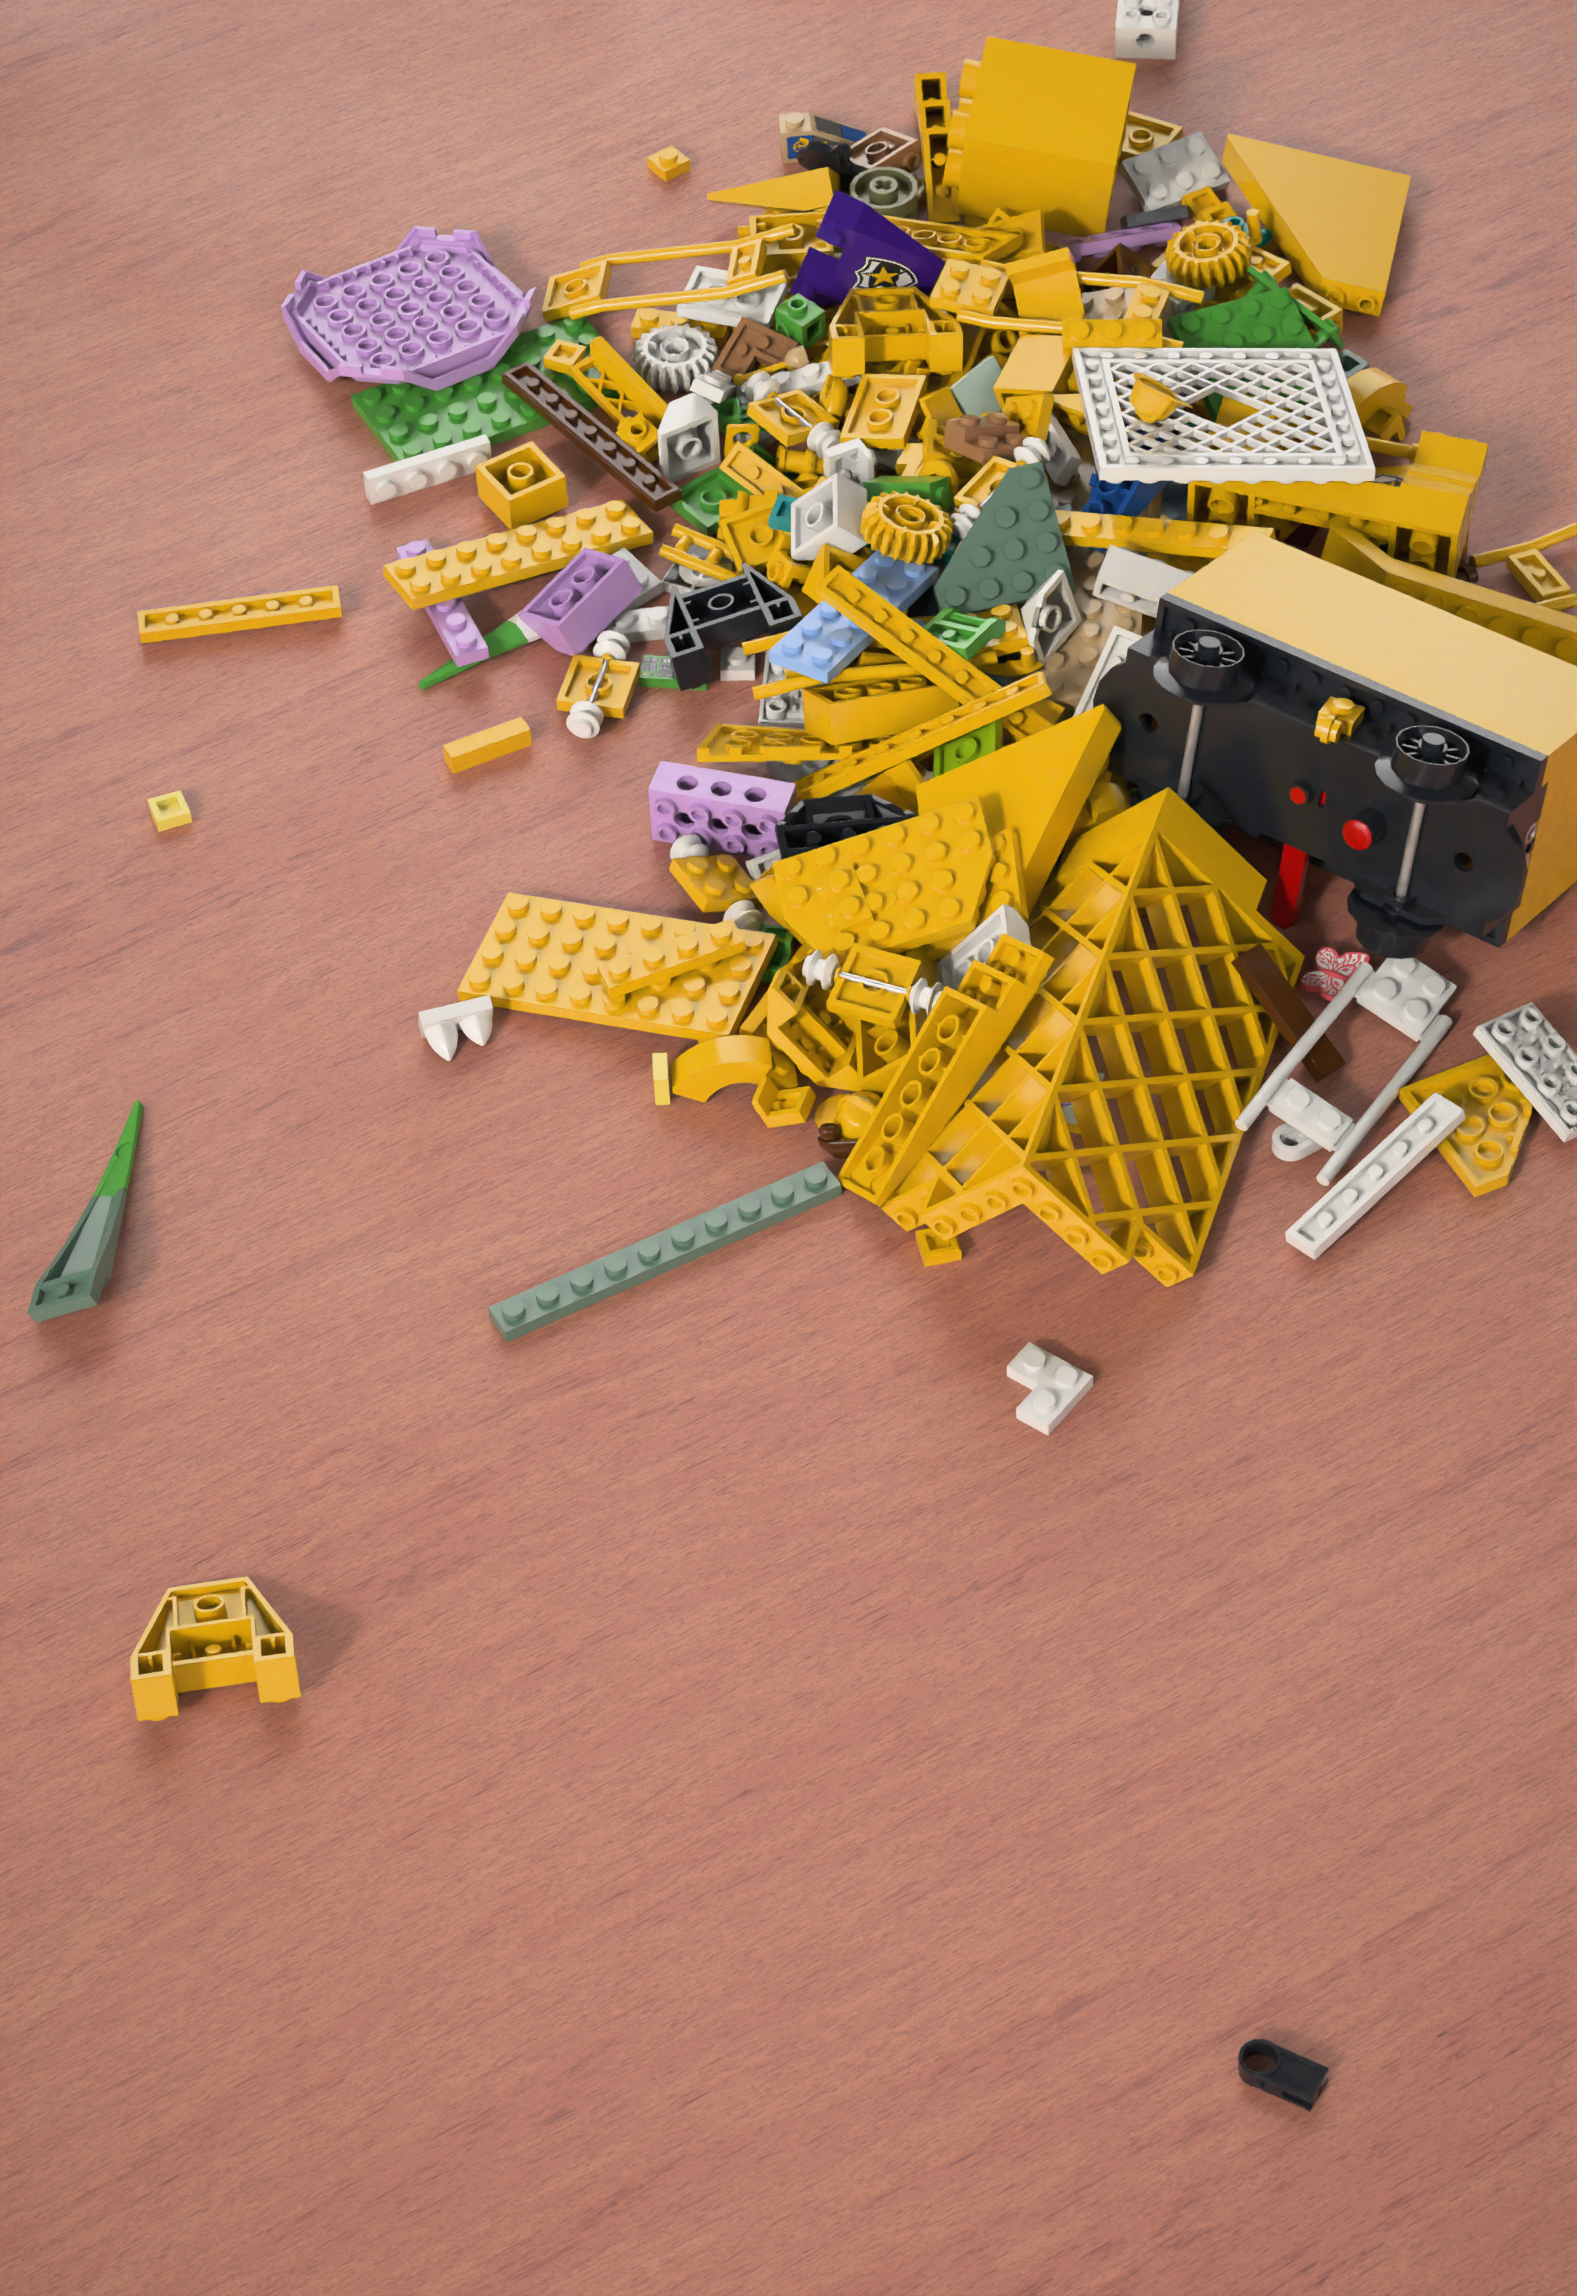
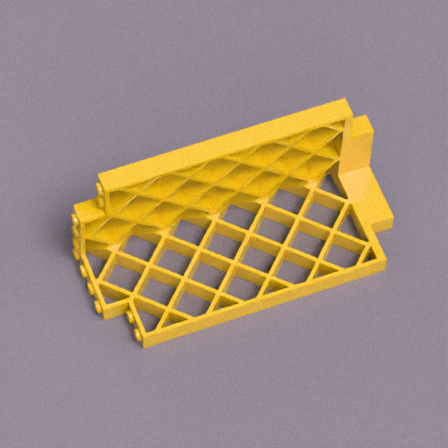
M1170 787L1068 842L1057 871L1049 875L1033 907L1029 920L1026 922L1029 927L1031 946L1049 954L1055 960L1011 1033L967 1098L921 1159L881 1207L887 1215L907 1232L926 1224L945 1241L1016 1206L1024 1204L1102 1275L1129 1263L1131 1257H1133L1165 1287L1172 1286L1194 1276L1244 1131L1236 1127L1235 1121L1259 1090L1279 1029L1262 1005H1254L1249 987L1231 962L1261 943L1294 989L1305 956L1256 911L1267 880ZM1180 905H1188L1201 947L1192 946ZM1137 908H1146L1158 950L1149 949ZM1200 965H1207L1220 1008L1212 1009L1199 969ZM1155 968L1165 969L1178 1011L1169 1012ZM1112 971L1122 972L1133 1007V1015H1125ZM1226 1025L1238 1063L1236 1070H1231L1218 1026ZM1175 1029H1184L1197 1073L1188 1074ZM1131 1033H1141L1154 1077H1144ZM1086 1036H1097L1110 1081L1100 1082ZM1196 1090H1203L1215 1128V1133L1212 1136L1207 1134L1194 1093ZM1160 1094L1173 1140H1164L1150 1095ZM1116 1098L1130 1144H1119L1106 1099ZM1060 1102H1071L1085 1149H1074ZM1179 1156L1192 1196L1190 1203L1183 1202L1170 1157ZM1126 1161L1136 1162L1150 1208H1139ZM1091 1165L1105 1213L1094 1214L1080 1166ZM1045 1170L1048 1181L1037 1171ZM1155 1223L1158 1236L1146 1224ZM1110 1229V1237L1102 1230Z

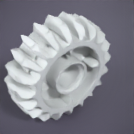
M675 322L673 326L663 324L660 329L653 327L650 333H642L641 339L635 341L632 364L636 373L654 391L660 389L662 394L672 391L676 395L678 391L689 393L695 377L707 372L711 373L712 367L719 357V352H717L715 339L710 337L709 332H702L700 326L691 328L689 323L684 326H678Z

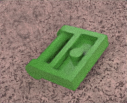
M945 607L923 628L968 661L992 638H1002L1006 630V624L1001 618L990 617L985 619L960 613L956 608Z

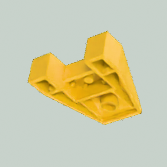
M915 286L850 289L829 326V366L832 376L851 379L856 377V375H865V362L926 360L929 371L939 375H949L954 371H962L963 332L960 323L945 310L930 307V298Z
M248 1576L167 1588L130 1657V1680L138 1721H161L171 1716H178V1693L257 1681L260 1703H281L292 1698L301 1697L300 1677L293 1634Z

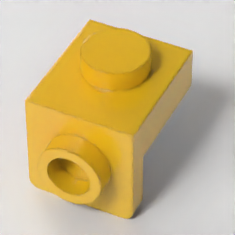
M763 1077L753 1096L752 1105L768 1128L796 1125L806 1122L816 1094L810 1086L778 1090L770 1077Z

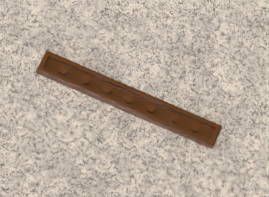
M526 361L501 374L502 383L654 512H658L682 499V490L530 362Z

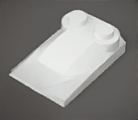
M1003 904L937 963L938 982L942 983L943 989L946 985L957 990L974 959L985 964L1002 933L1031 946L1028 924L1021 918L1015 908Z

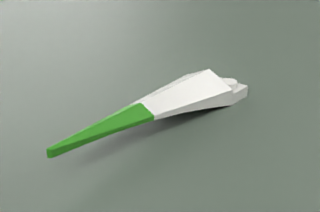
M625 547L612 554V556L626 559L644 589L634 599V602L624 610L636 609L664 592L662 581ZM517 613L484 636L483 639L488 646L489 659L541 637L519 618V613ZM451 659L418 683L420 690L429 688L488 659L457 667L453 659Z

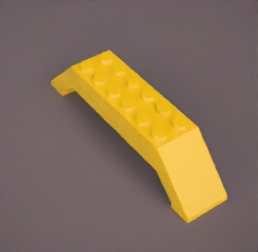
M1331 524L1320 559L1577 666L1576 616L1393 559L1364 537L1365 534Z

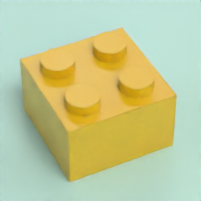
M532 441L475 466L478 496L510 530L522 525H528L568 507L566 476Z

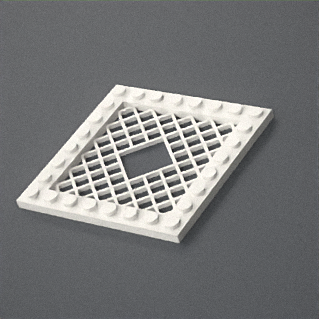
M1072 348V363L1099 480H1105L1109 483L1139 480L1149 484L1156 483L1158 480H1169L1182 484L1192 481H1209L1215 484L1225 483L1226 481H1243L1249 484H1256L1261 481H1277L1283 484H1291L1295 481H1311L1316 484H1326L1329 481H1345L1350 484L1374 481L1375 466L1336 349ZM1139 372L1170 387L1169 389L1176 395L1180 392L1188 394L1189 396L1185 398L1177 396L1189 405L1216 392L1261 411L1226 428L1181 410L1186 406L1180 404L1171 414L1178 418L1175 420L1167 418L1165 421H1155L1163 425L1158 428L1151 425L1152 423H1146L1132 417L1137 414L1135 408L1128 402L1132 390L1125 386L1129 384L1133 386L1135 383L1133 374ZM1178 377L1186 381L1180 383L1173 379ZM1211 377L1219 381L1213 383L1206 379ZM1246 378L1251 380V382L1246 383L1240 379ZM1279 378L1284 380V382L1279 383L1273 379ZM1198 385L1203 387V389L1198 390L1193 388L1192 386ZM1231 385L1237 389L1231 390L1226 388V386ZM1264 385L1271 389L1266 391L1259 388V386ZM1295 385H1297V386H1300V387H1302V388H1304V389H1302V390L1299 391V390L1294 389V388H1292V387L1295 386ZM1249 392L1256 396L1251 398L1243 394ZM1282 392V393H1284V394L1289 395V397L1284 398V397L1279 396V395H1277V394H1279V393ZM1269 400L1274 402L1275 404L1269 405L1263 403V401ZM1302 400L1309 404L1304 406L1297 403V401ZM1287 407L1294 411L1289 413L1281 409ZM1273 415L1278 417L1279 419L1275 421L1273 419L1268 418V416ZM1307 415L1309 417H1312L1313 419L1309 421L1304 418H1301V416ZM1191 422L1193 424H1196L1197 426L1192 428L1185 424ZM1258 422V423L1263 424V425H1265V426L1262 427V428H1259V427L1254 426V425H1252V424ZM1291 422V423H1294V424L1299 425V426L1296 427V428H1293V427H1290V426H1288V425H1286V424H1288V423ZM1141 429V430L1146 431V432H1148V433L1145 434V435H1142V434L1137 433L1136 431H1138V430ZM1177 430L1179 432H1182V434L1176 435L1171 433L1170 431ZM1211 430L1216 434L1209 435L1207 433H1204V431ZM1244 430L1249 432L1250 434L1243 435L1241 433H1238V431ZM1278 430L1280 432H1283L1284 434L1279 436L1277 434L1272 433V431ZM1311 430L1319 434L1313 436L1305 432ZM1160 437L1168 441L1161 443L1154 439ZM1194 437L1202 441L1195 443L1188 439ZM1228 437L1235 440V442L1229 443L1223 439ZM1264 438L1266 440H1269V442L1263 443L1258 441L1257 439ZM1298 438L1300 440H1303V442L1297 443L1292 441L1291 439ZM1146 445L1151 447L1152 449L1147 451L1145 449L1140 448V446ZM1177 445H1180V446H1183V447H1185V448H1187V449L1181 451V450L1176 449V448H1174V447L1177 446ZM1211 445H1214V446L1219 447V448H1221V449L1215 451V450H1212V449H1210V448H1208V447L1211 446ZM1248 445L1255 449L1249 451L1241 447ZM1279 445H1281V446H1284V447L1289 448V449L1286 450V451H1283V450H1280V449H1278V448H1276V447H1278ZM1315 445V446H1318V447L1323 448V449L1320 450V451H1317V450H1314V449H1312V448H1310V447H1312V446Z

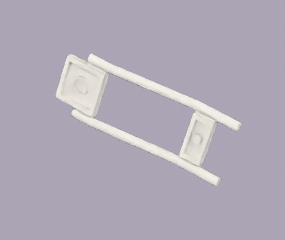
M1414 957L1406 959L1387 958L1377 972L1373 971L1370 964L1362 962L1235 1121L1236 1127L1242 1131H1247L1267 1105L1269 1107L1268 1111L1329 1152L1335 1151L1316 1176L1317 1181L1321 1185L1328 1186L1371 1128L1397 1097L1399 1089L1409 1082L1452 1026L1451 1018L1446 1015H1440L1439 1012L1454 994L1457 986ZM1353 997L1357 998V1003L1414 1041H1421L1356 1125L1352 1123V1118L1294 1079H1287Z

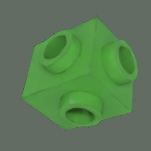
M799 293L775 308L776 332L799 342V346L803 345L804 349H807L826 335L825 311L818 307L815 302L809 301Z

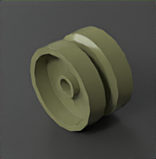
M894 167L871 168L856 175L850 183V196L865 202L881 215L918 220L917 181L910 173L903 169Z

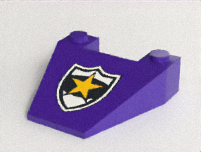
M835 190L815 237L826 241L830 245L844 249L840 259H836L809 247L789 293L793 295L799 293L809 301L815 302L818 306L842 305L850 289L915 286L928 296L945 261L865 202Z

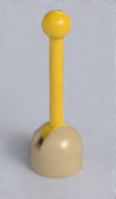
M800 345L789 350L783 362L744 375L741 373L735 374L733 376V383L736 386H741L752 375L761 371L771 373L783 368L791 371L809 365L804 346Z

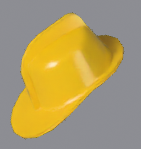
M1139 372L1133 374L1135 383L1129 401L1142 421L1146 423L1165 421L1180 404L1193 408V406L1182 401L1171 389L1156 379Z
M870 1091L838 1094L830 1097L817 1108L815 1123L818 1128L824 1123H835L838 1125L839 1135L845 1140L859 1139L878 1106L881 1097Z

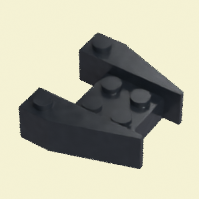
M746 563L741 564L743 575L680 595L677 586H673L671 588L664 644L680 691L695 689L713 681L705 651L719 649L725 644L740 639L752 638L764 631L767 636L790 631L803 619L794 598Z

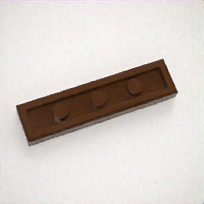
M1259 943L1238 956L1231 963L1291 1048H1293L1314 1023L1315 1019L1262 944ZM1325 1033L1301 1061L1316 1083L1346 1064Z

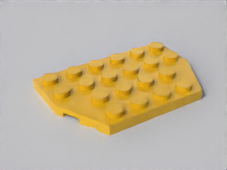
M978 796L774 862L772 865L784 920L788 928L795 934L797 933L808 944L810 949L812 948L814 951L821 950L823 959L827 960L831 954H836L840 967H843L854 943L898 954L974 930L980 915L979 907L984 902L986 896V882L990 869L996 863V858L983 806ZM852 863L875 921L851 932L840 933L838 930L832 933L826 916L832 914L829 904L827 903L822 906L815 889L822 888L818 877ZM875 864L883 865L886 869L885 877L879 882H875L878 878V873L873 866ZM884 891H892L897 896V902L889 909H883L884 900L880 893Z

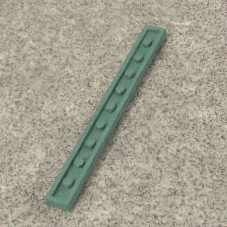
M823 1161L494 1304L488 1307L489 1318L504 1340L509 1342L841 1196V1184Z

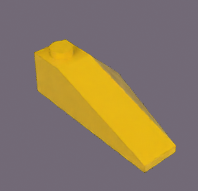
M829 167L707 193V198L715 204L793 213L826 211L835 190L840 191V176Z

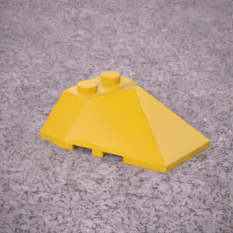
M811 948L776 971L767 996V1036L772 1040L774 1046L783 1051L797 1065L799 1071L803 1075L808 1076L817 1086L857 1092L863 1091L858 1087L855 1018L828 1011L826 1002L834 984L828 990L822 989L821 981L819 980L813 986H809L806 983V977L802 975V968L808 955L812 956L814 950Z

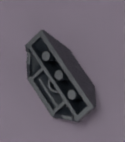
M873 794L801 800L783 820H780L775 825L781 860L916 817V814L907 809L904 811L895 804Z

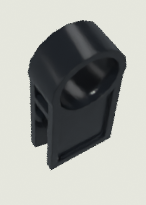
M1253 2039L1246 2042L1241 2047L1238 2055V2072L1245 2083L1307 2111H1311L1328 2080V2077H1326L1329 2071L1328 2067L1282 2048L1269 2040ZM1262 2054L1270 2057L1276 2065L1267 2072H1255L1249 2069L1244 2061L1252 2055Z

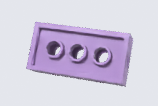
M661 760L648 788L652 840L674 843L681 836L696 834L701 839V843L706 845L709 850L754 858L779 849L775 825L780 820H783L797 805L796 783Z

